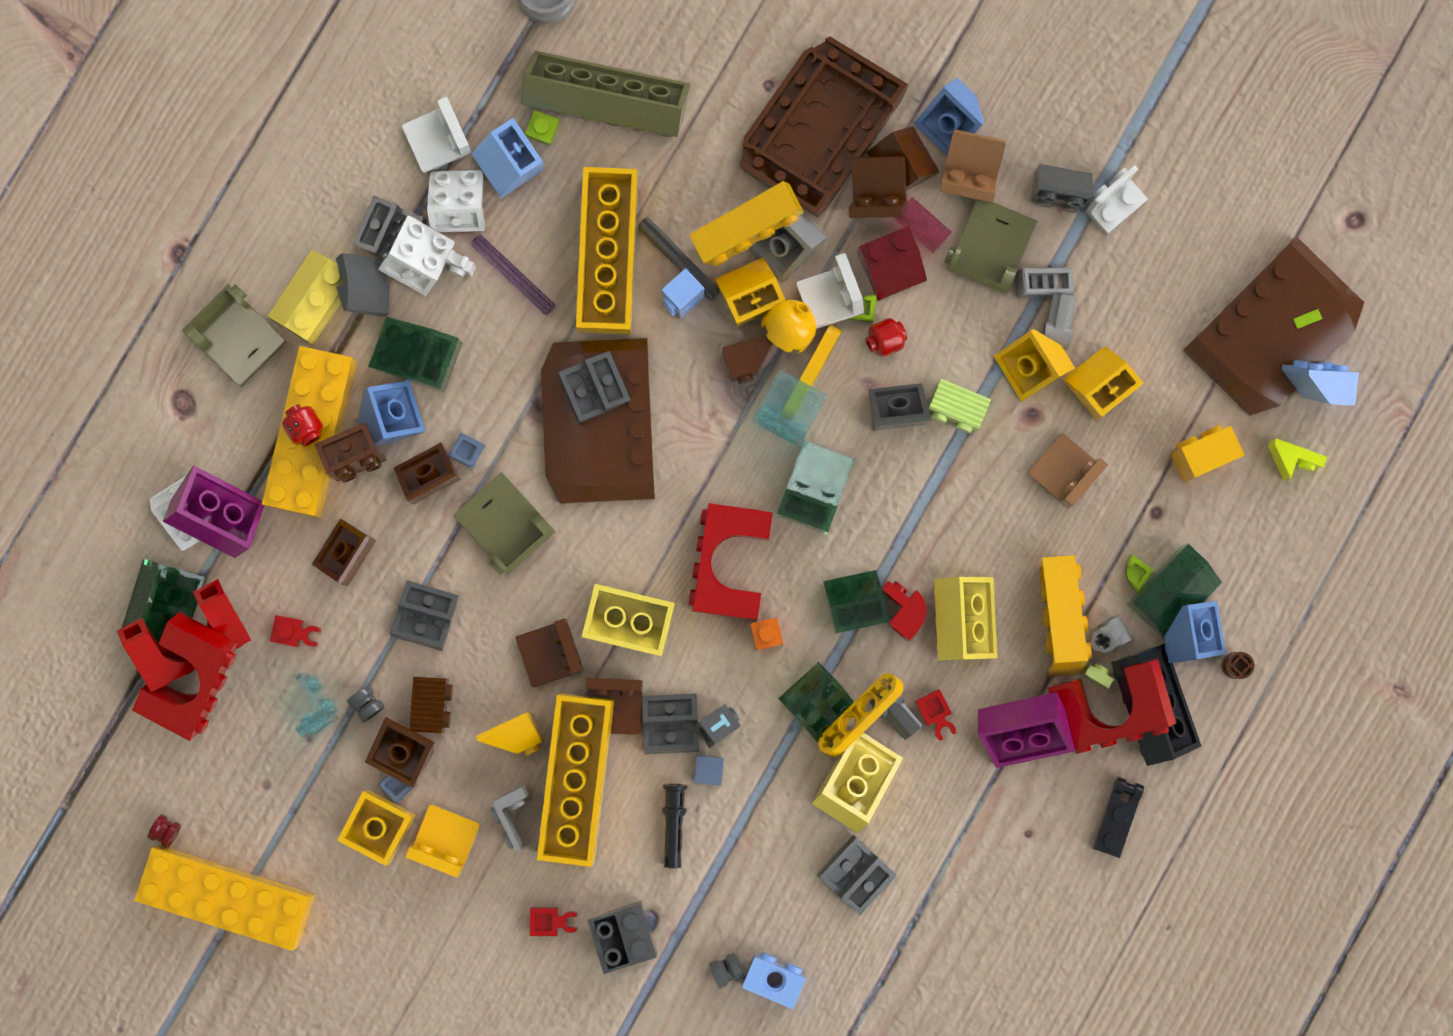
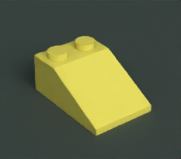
M863 732L839 756L812 804L858 833L870 822L903 757Z

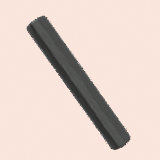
M649 217L644 218L639 223L638 228L681 272L686 268L704 287V295L708 300L714 299L719 294V288Z

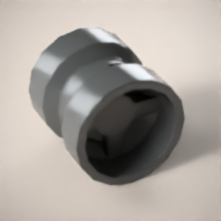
M369 685L357 691L347 700L351 708H355L358 711V717L362 723L368 721L385 708L380 700H376L373 696L374 691Z
M735 952L727 955L726 959L722 961L715 960L709 963L719 989L727 986L729 981H739L745 978Z

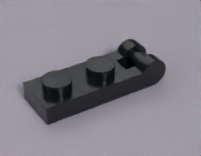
M1116 778L1092 849L1118 858L1121 857L1138 803L1144 792V785L1138 783L1133 785L1127 783L1124 778ZM1122 793L1130 795L1128 803L1120 800Z

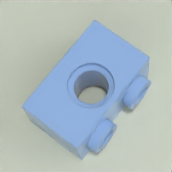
M685 268L662 289V305L672 317L677 314L682 319L705 298L704 287Z
M762 952L761 955L754 953L742 982V988L794 1009L806 980L805 975L801 973L802 969L791 963H787L786 967L776 963V957ZM772 972H778L782 975L783 979L780 984L773 986L767 982L768 975Z

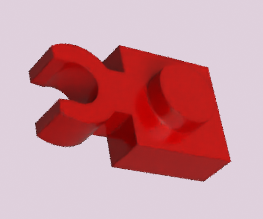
M275 615L270 642L298 647L300 640H303L306 645L316 647L318 642H312L309 639V634L312 631L321 632V628L308 626L304 629L302 628L304 620Z
M940 689L915 701L926 725L935 724L934 733L938 740H943L940 732L943 727H948L952 734L956 733L955 726L945 718L952 713Z
M531 907L530 936H558V928H562L568 933L576 932L577 927L568 926L566 920L569 917H577V912L568 911L564 915H558V907Z

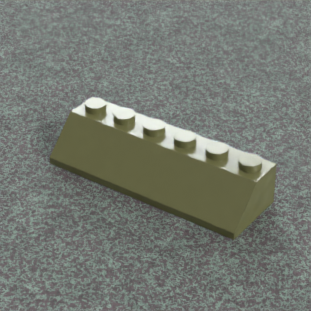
M534 51L523 76L521 104L533 109L555 111L561 115L579 116L585 120L603 121L613 126L621 125L631 127L637 131L659 133L664 137H678L690 83Z

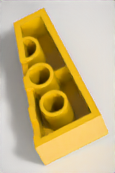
M782 181L692 232L689 236L703 263L718 267L735 255L746 251L759 240H764L774 235L775 230L783 225L787 227L799 220L798 216L803 214L804 211L790 184Z
M1075 555L1043 557L1039 564L1042 602H1047V606L1043 608V623L1045 628L1050 630V633L1046 635L1045 647L1046 654H1052V663L1050 667H1047L1048 677L1080 675L1092 655L1090 642L1085 640V632H1088V620L1086 616H1082L1081 606L1085 605L1084 591L1079 590L1078 580H1081V566L1076 564Z

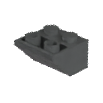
M1039 164L1035 171L1030 201L1037 202V206L1051 208L1052 205L1063 207V210L1066 212L1077 213L1079 210L1083 211L1092 199V173Z
M642 901L614 909L588 920L603 974L657 958V949Z

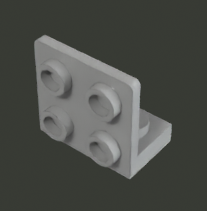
M527 785L493 801V808L490 809L497 824L502 823L506 831L503 837L509 849L514 847L516 852L522 850L526 844L509 810L512 811L527 803L525 798L531 794Z

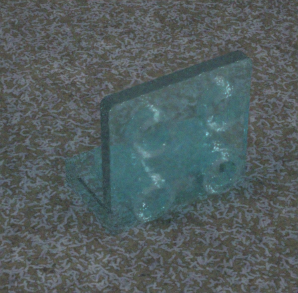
M779 371L756 412L753 423L801 447L827 395L797 378Z
M299 672L295 675V678L317 712L314 713L312 711L299 720L301 724L295 729L300 737H312L339 719L336 715L338 708L330 697L325 698L321 692V689L324 687L316 675L311 676L309 673Z

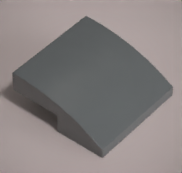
M373 196L352 244L384 259L391 250L407 216H411L423 224H426L427 220L420 215L400 208L397 204Z
M341 253L336 258L343 282L336 288L343 310L383 317L387 316L389 313L388 276L378 270L383 260Z
M610 351L586 359L583 363L560 371L557 374L578 424L611 411L631 400Z
M407 580L398 603L399 609L391 628L390 636L443 651L459 595Z
M696 693L642 696L645 754L699 752L698 732L693 727L698 723Z
M854 834L817 874L825 884L859 915L867 909L897 876Z

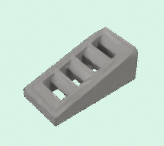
M1022 268L1016 272L1017 298L1052 297L1053 294H1074L1072 268ZM1058 275H1062L1063 288L1059 289ZM1048 276H1051L1052 289H1049ZM1037 277H1040L1041 289H1038Z

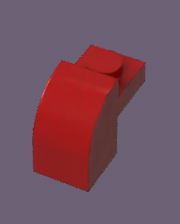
M887 581L880 591L900 607L887 625L906 641H910L926 619L927 609L925 600L919 591L915 590L908 597L905 595L908 590L899 582L895 581L892 584L890 581Z

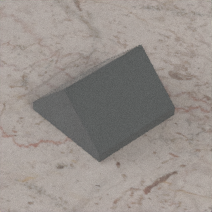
M922 383L869 389L873 431L927 425L930 421V413Z

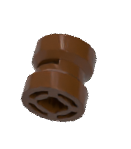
M1245 652L1229 653L1223 658L1221 663L1223 673L1231 679H1245L1253 673L1255 667L1254 660Z

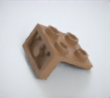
M954 130L942 173L940 192L993 202L996 179L1006 141Z
M1062 433L1029 470L1028 475L1063 505L1070 508L1075 505L1108 464L1101 458L1094 460Z

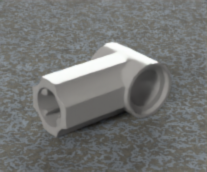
M1053 294L1048 320L1044 324L1042 334L1060 344L1064 350H1068L1073 332L1071 323L1076 298L1065 294Z
M1117 615L1097 626L1098 630L1093 633V639L1090 643L1095 651L1098 650L1105 654L1125 644L1132 638L1120 616Z

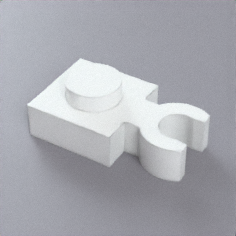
M450 249L445 259L447 266L450 267L449 271L462 278L465 274L472 277L476 270L475 264L469 261L467 256H461Z

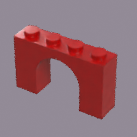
M708 503V509H702L700 525H705L704 536L698 535L696 552H701L700 563L694 562L692 578L697 579L696 590H690L688 605L693 606V612L758 621L762 593L731 589L724 586L715 577L711 567V560L718 545L729 538L744 537L769 541L773 512Z
M218 579L193 591L199 607L207 619V627L237 642L235 649L251 641L242 620ZM143 618L117 630L122 646L151 692L163 688L170 682L195 670L188 660L159 645V642L154 638Z
M179 612L167 622L159 645L185 658L194 666L199 676V691L196 694H184L169 686H165L151 692L146 684L140 689L132 711L191 741L197 734L202 735L209 724V720L206 718L218 702V698L215 697L217 691H220L227 681V676H225L226 670L233 665L237 654L234 651L237 642Z
M1158 659L1124 668L1132 695L1133 707L1129 718L1122 725L1105 724L1093 715L1088 705L1081 678L1047 688L1049 694L1057 692L1066 710L1076 754L1092 750L1091 745L1099 743L1101 748L1116 745V739L1126 737L1127 742L1143 738L1142 733L1152 731L1153 736L1169 732L1168 727L1176 724Z

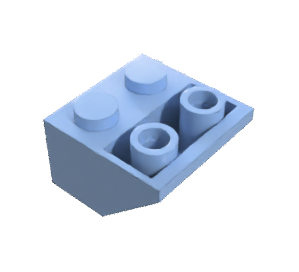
M514 118L490 132L471 153L500 198L508 195L545 170L542 159Z
M1294 360L1293 365L1282 364V371L1303 398L1328 404L1355 405L1359 373L1348 371L1349 366L1331 362L1310 363L1309 361Z

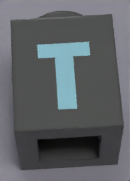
M724 704L693 727L708 748H710L741 725L738 722L739 717L735 710L731 707L728 708Z

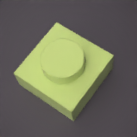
M1097 663L1094 667L1086 665L1081 673L1082 676L1104 689H1109L1114 680L1108 676L1110 671Z

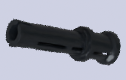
M663 784V789L666 790L665 807L662 808L663 815H666L665 868L682 867L683 816L687 813V808L684 807L685 790L688 788V785Z

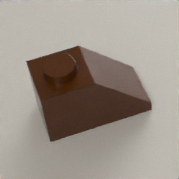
M766 335L722 348L731 382L737 381L738 384H744L754 380L753 376L758 374L774 345Z

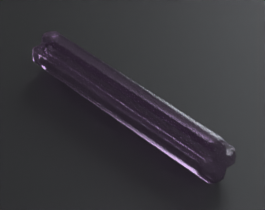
M480 234L471 242L472 247L543 314L548 315L553 311L555 304L487 239Z

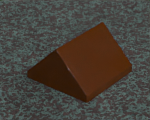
M913 126L890 133L867 151L869 157L904 156L907 190L939 173L938 168Z
M442 443L394 467L405 498L413 505L461 480Z
M340 518L312 565L341 585L348 586L376 540Z
M385 717L365 763L413 788L434 753L435 742Z

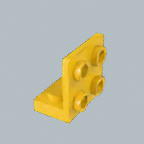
M431 804L427 809L414 845L409 847L405 858L458 877L463 871L480 823Z

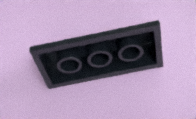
M1166 643L1111 662L1114 677L1122 693L1123 703L1130 716L1133 700L1124 668L1155 659L1159 661L1176 724L1168 727L1169 732L1153 736L1152 731L1142 733L1143 738L1138 739L1141 755L1147 766L1174 760L1202 746L1174 665L1168 661V656L1165 652Z

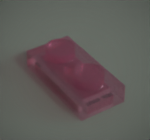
M911 197L907 202L908 209L904 216L894 217V219L903 227L909 226L913 236L934 254L951 235L952 231L917 200Z

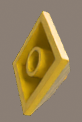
M1034 329L993 356L1021 402L1075 369L1060 344Z
M526 712L476 736L479 742L516 754L524 751L525 756L540 750L539 744L544 742L531 712Z

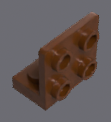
M905 157L852 158L853 202L849 206V218L903 217L908 209Z
M365 422L314 444L326 474L336 481H342V483L355 479L357 477L356 474L364 470L367 472L377 470L382 467V462L387 461L385 455L377 449L368 425Z
M564 618L555 621L554 624L516 636L532 687L535 688L584 671L567 619Z
M587 678L586 689H588V696L615 699L611 734L639 735L641 732L643 680Z

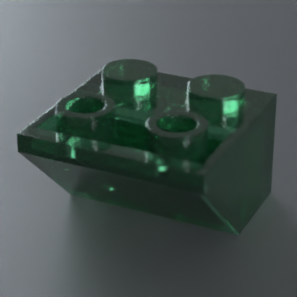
M876 570L823 581L834 634L890 622Z
M819 662L778 698L817 742L820 737H823L822 733L828 727H831V724L854 703L853 699L838 681Z

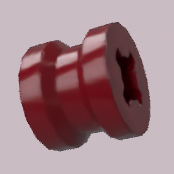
M161 814L150 828L147 838L152 841L158 840L167 849L179 834L181 824L178 822L172 823L168 821L167 816Z

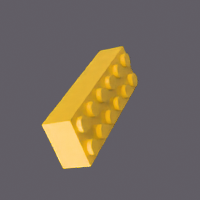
M583 167L576 329L578 333L632 335L638 198L637 169Z
M299 346L282 421L287 416L285 412L289 408L297 404L301 407L310 406L323 424L322 436L316 442L306 447H303L301 444L295 445L283 429L281 421L262 505L321 519L331 477L326 474L314 444L342 431L358 363L354 358Z
M559 693L556 696L537 860L592 867L595 863L615 699Z
M159 845L151 848L134 901L293 951L299 947L316 894L171 848L166 849Z

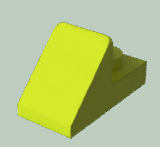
M1277 438L1269 441L1268 444L1271 455L1284 480L1292 477L1296 463H1299V468L1314 472V469L1323 468L1327 457Z

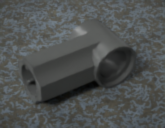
M900 695L881 717L884 720L887 719L897 733L906 740L918 731L922 724L904 704L905 700ZM873 699V700H870L869 703H870V704L873 706V708H874V706H875V700Z

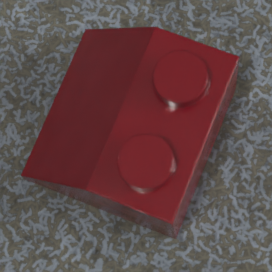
M909 226L865 243L858 248L857 254L874 294L877 295V301L927 281L921 254Z

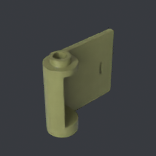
M977 199L956 249L950 248L944 263L949 264L947 270L1007 294L1037 224V220L994 202Z
M227 284L182 331L242 387L287 341L244 300L247 295L236 284L232 288Z
M502 472L453 515L492 558L489 564L499 575L504 572L508 576L556 532Z

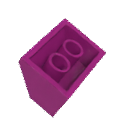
M193 466L172 497L163 522L236 558L250 548L264 505L256 497Z
M1057 692L978 709V736L996 768L1075 752L1066 710Z

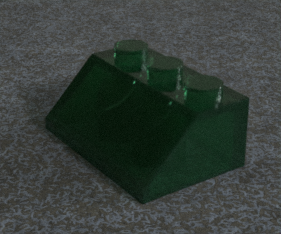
M1188 543L1180 546L1140 591L1130 599L1127 605L1165 640L1164 636L1182 606L1203 603L1222 581L1209 562Z
M143 559L122 628L143 618L154 638L160 642L167 622L176 614L181 612L193 619L197 606V600L193 591L203 586L206 576Z

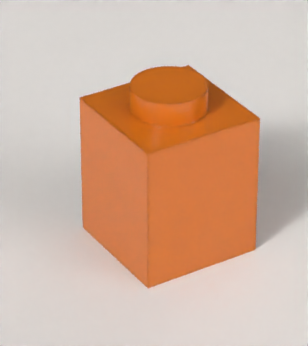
M777 617L750 624L756 651L783 645Z

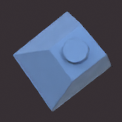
M956 78L942 88L914 124L947 156L954 130L975 134L984 124V120L976 95Z
M410 381L366 387L364 389L357 424L365 422L368 425L376 447L426 431Z
M1217 601L1182 606L1164 636L1166 643L1165 652L1169 663L1225 655L1226 650Z

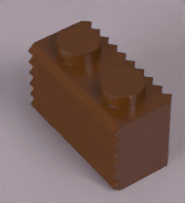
M413 677L409 729L414 732L445 733V728H450L451 712H447V701H452L453 684H449V679Z

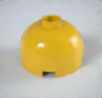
M785 299L786 301L775 304L764 314L761 326L763 328L765 325L768 330L766 336L775 346L786 352L791 353L795 349L799 350L798 353H801L808 347L815 336L816 319L807 304L797 300Z

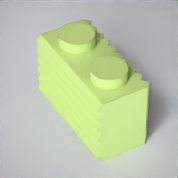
M940 379L928 410L929 413H932L931 418L942 423H946L947 420L957 423L956 428L966 433H971L972 430L977 432L991 399Z

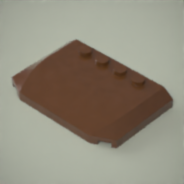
M829 36L825 39V42L814 48L810 47L802 53L744 136L742 160H740L741 170L770 188L782 181L789 183L800 206L818 218L828 208L851 175L852 158L864 156L901 103L908 84Z
M1295 237L1183 351L1249 416L1281 406L1297 390L1282 371V364L1293 365L1294 360L1309 361L1310 363L1324 362L1356 330L1364 301L1298 237ZM1319 309L1322 316L1321 320L1297 329L1294 318Z
M647 338L553 343L541 369L545 475L561 504L655 500ZM610 351L631 400L611 411L578 424L557 374L560 371L583 363L586 359Z

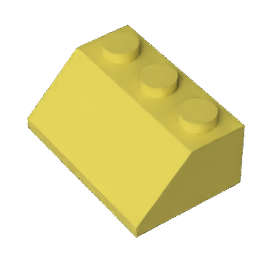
M311 249L267 317L311 345H314L341 304L336 287L343 281L337 263Z
M993 577L934 579L938 661L998 658Z
M595 584L582 637L662 656L675 603Z

